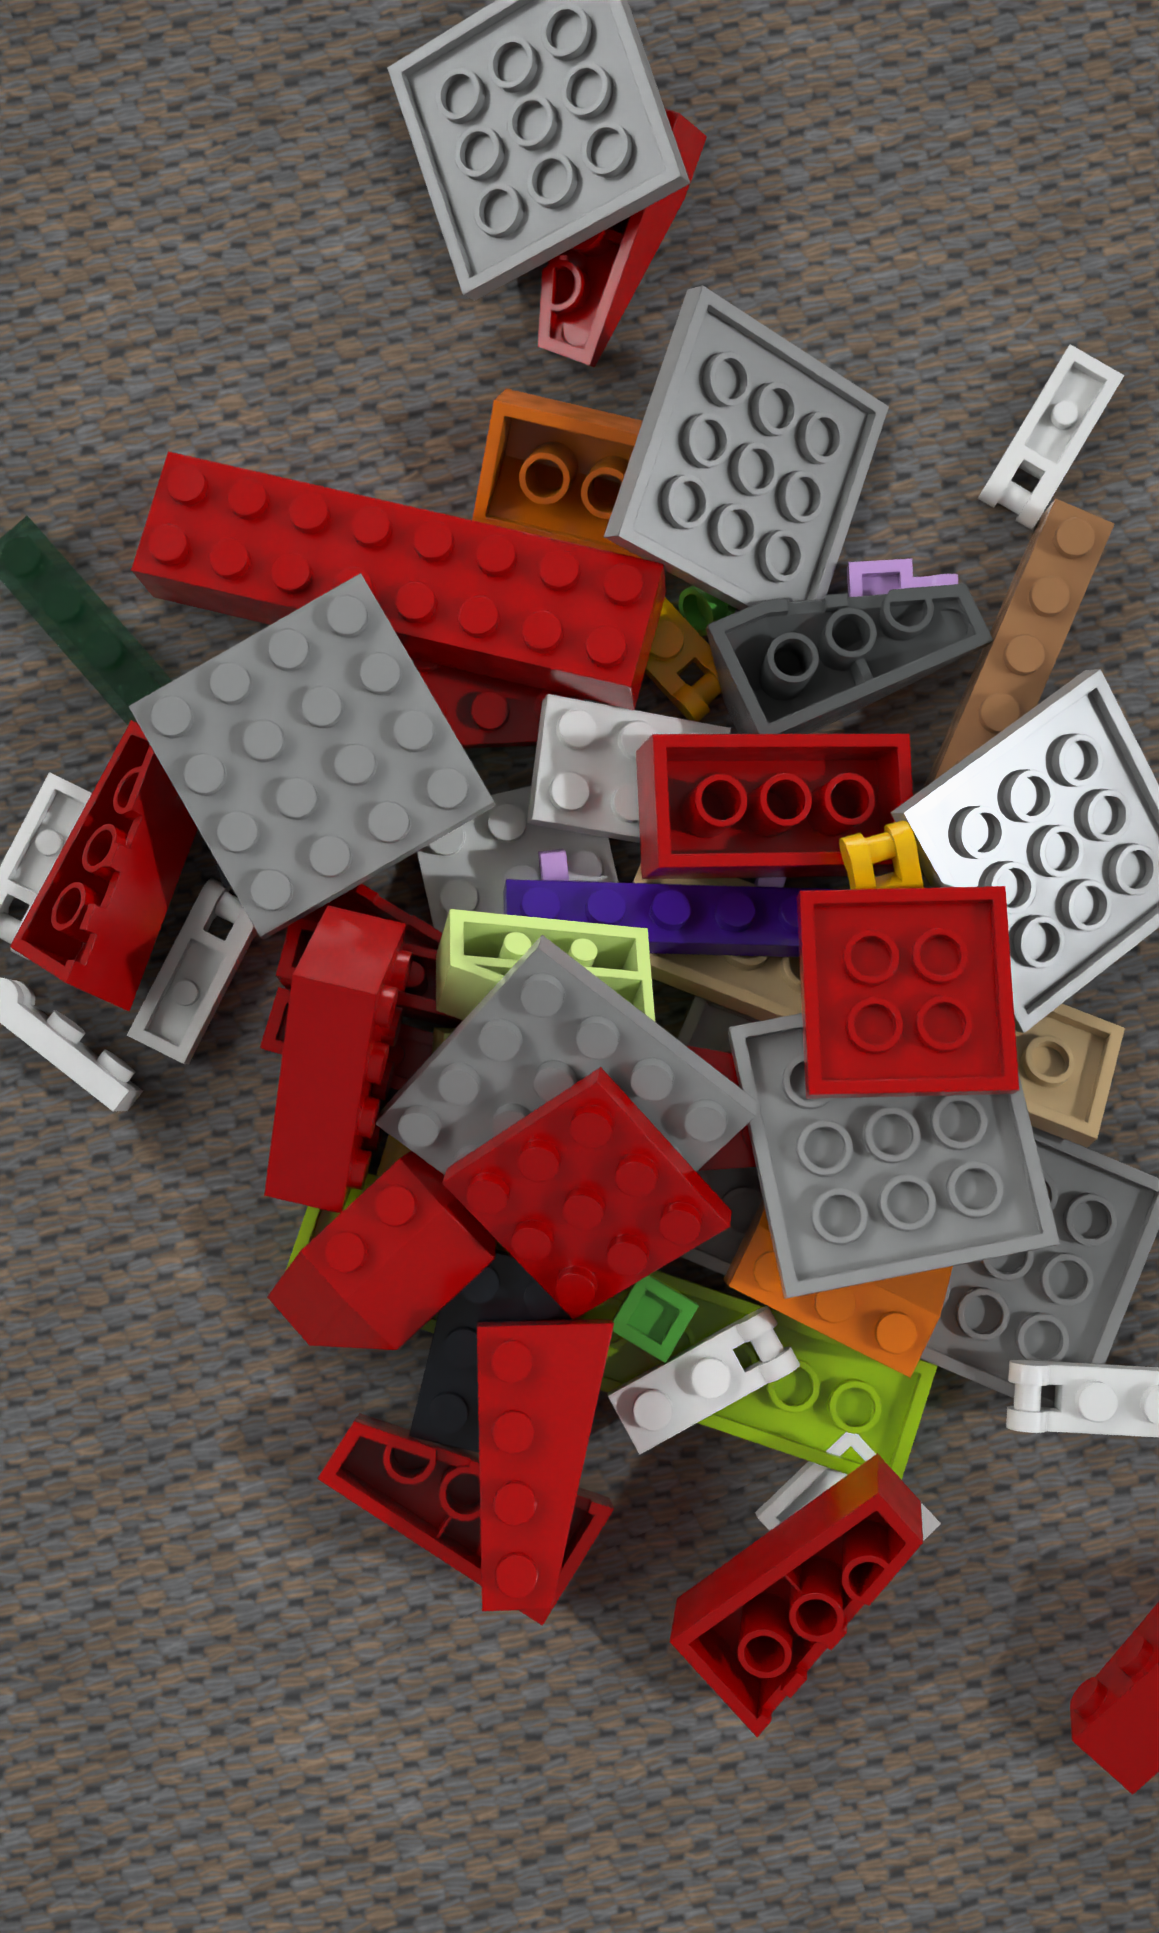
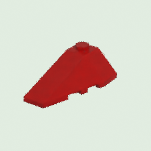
M665 109L691 183L707 136L680 113ZM690 184L548 261V265L542 270L538 347L595 368L680 209Z

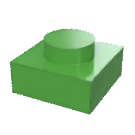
M648 1275L631 1286L612 1319L614 1322L613 1332L666 1363L699 1305L651 1275Z

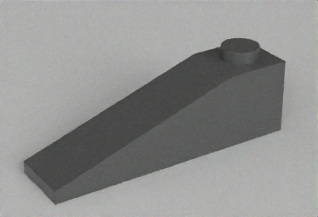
M966 583L892 589L888 594L847 597V593L826 595L821 600L788 602V598L764 600L710 623L706 627L724 704L738 734H811L993 642V638Z

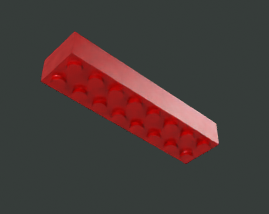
M169 451L131 571L155 598L269 625L361 573L410 658L630 710H635L666 595L663 563Z

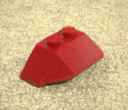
M413 1151L399 1158L298 1253L267 1296L309 1346L399 1350L496 1259L497 1240L442 1184L445 1175Z

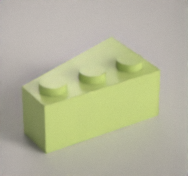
M457 909L449 910L436 953L437 1011L464 1020L540 936L543 935L655 1022L648 928Z

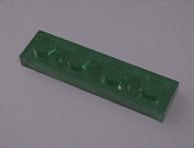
M28 516L0 538V580L127 725H129L131 720L137 722L128 706L173 680Z

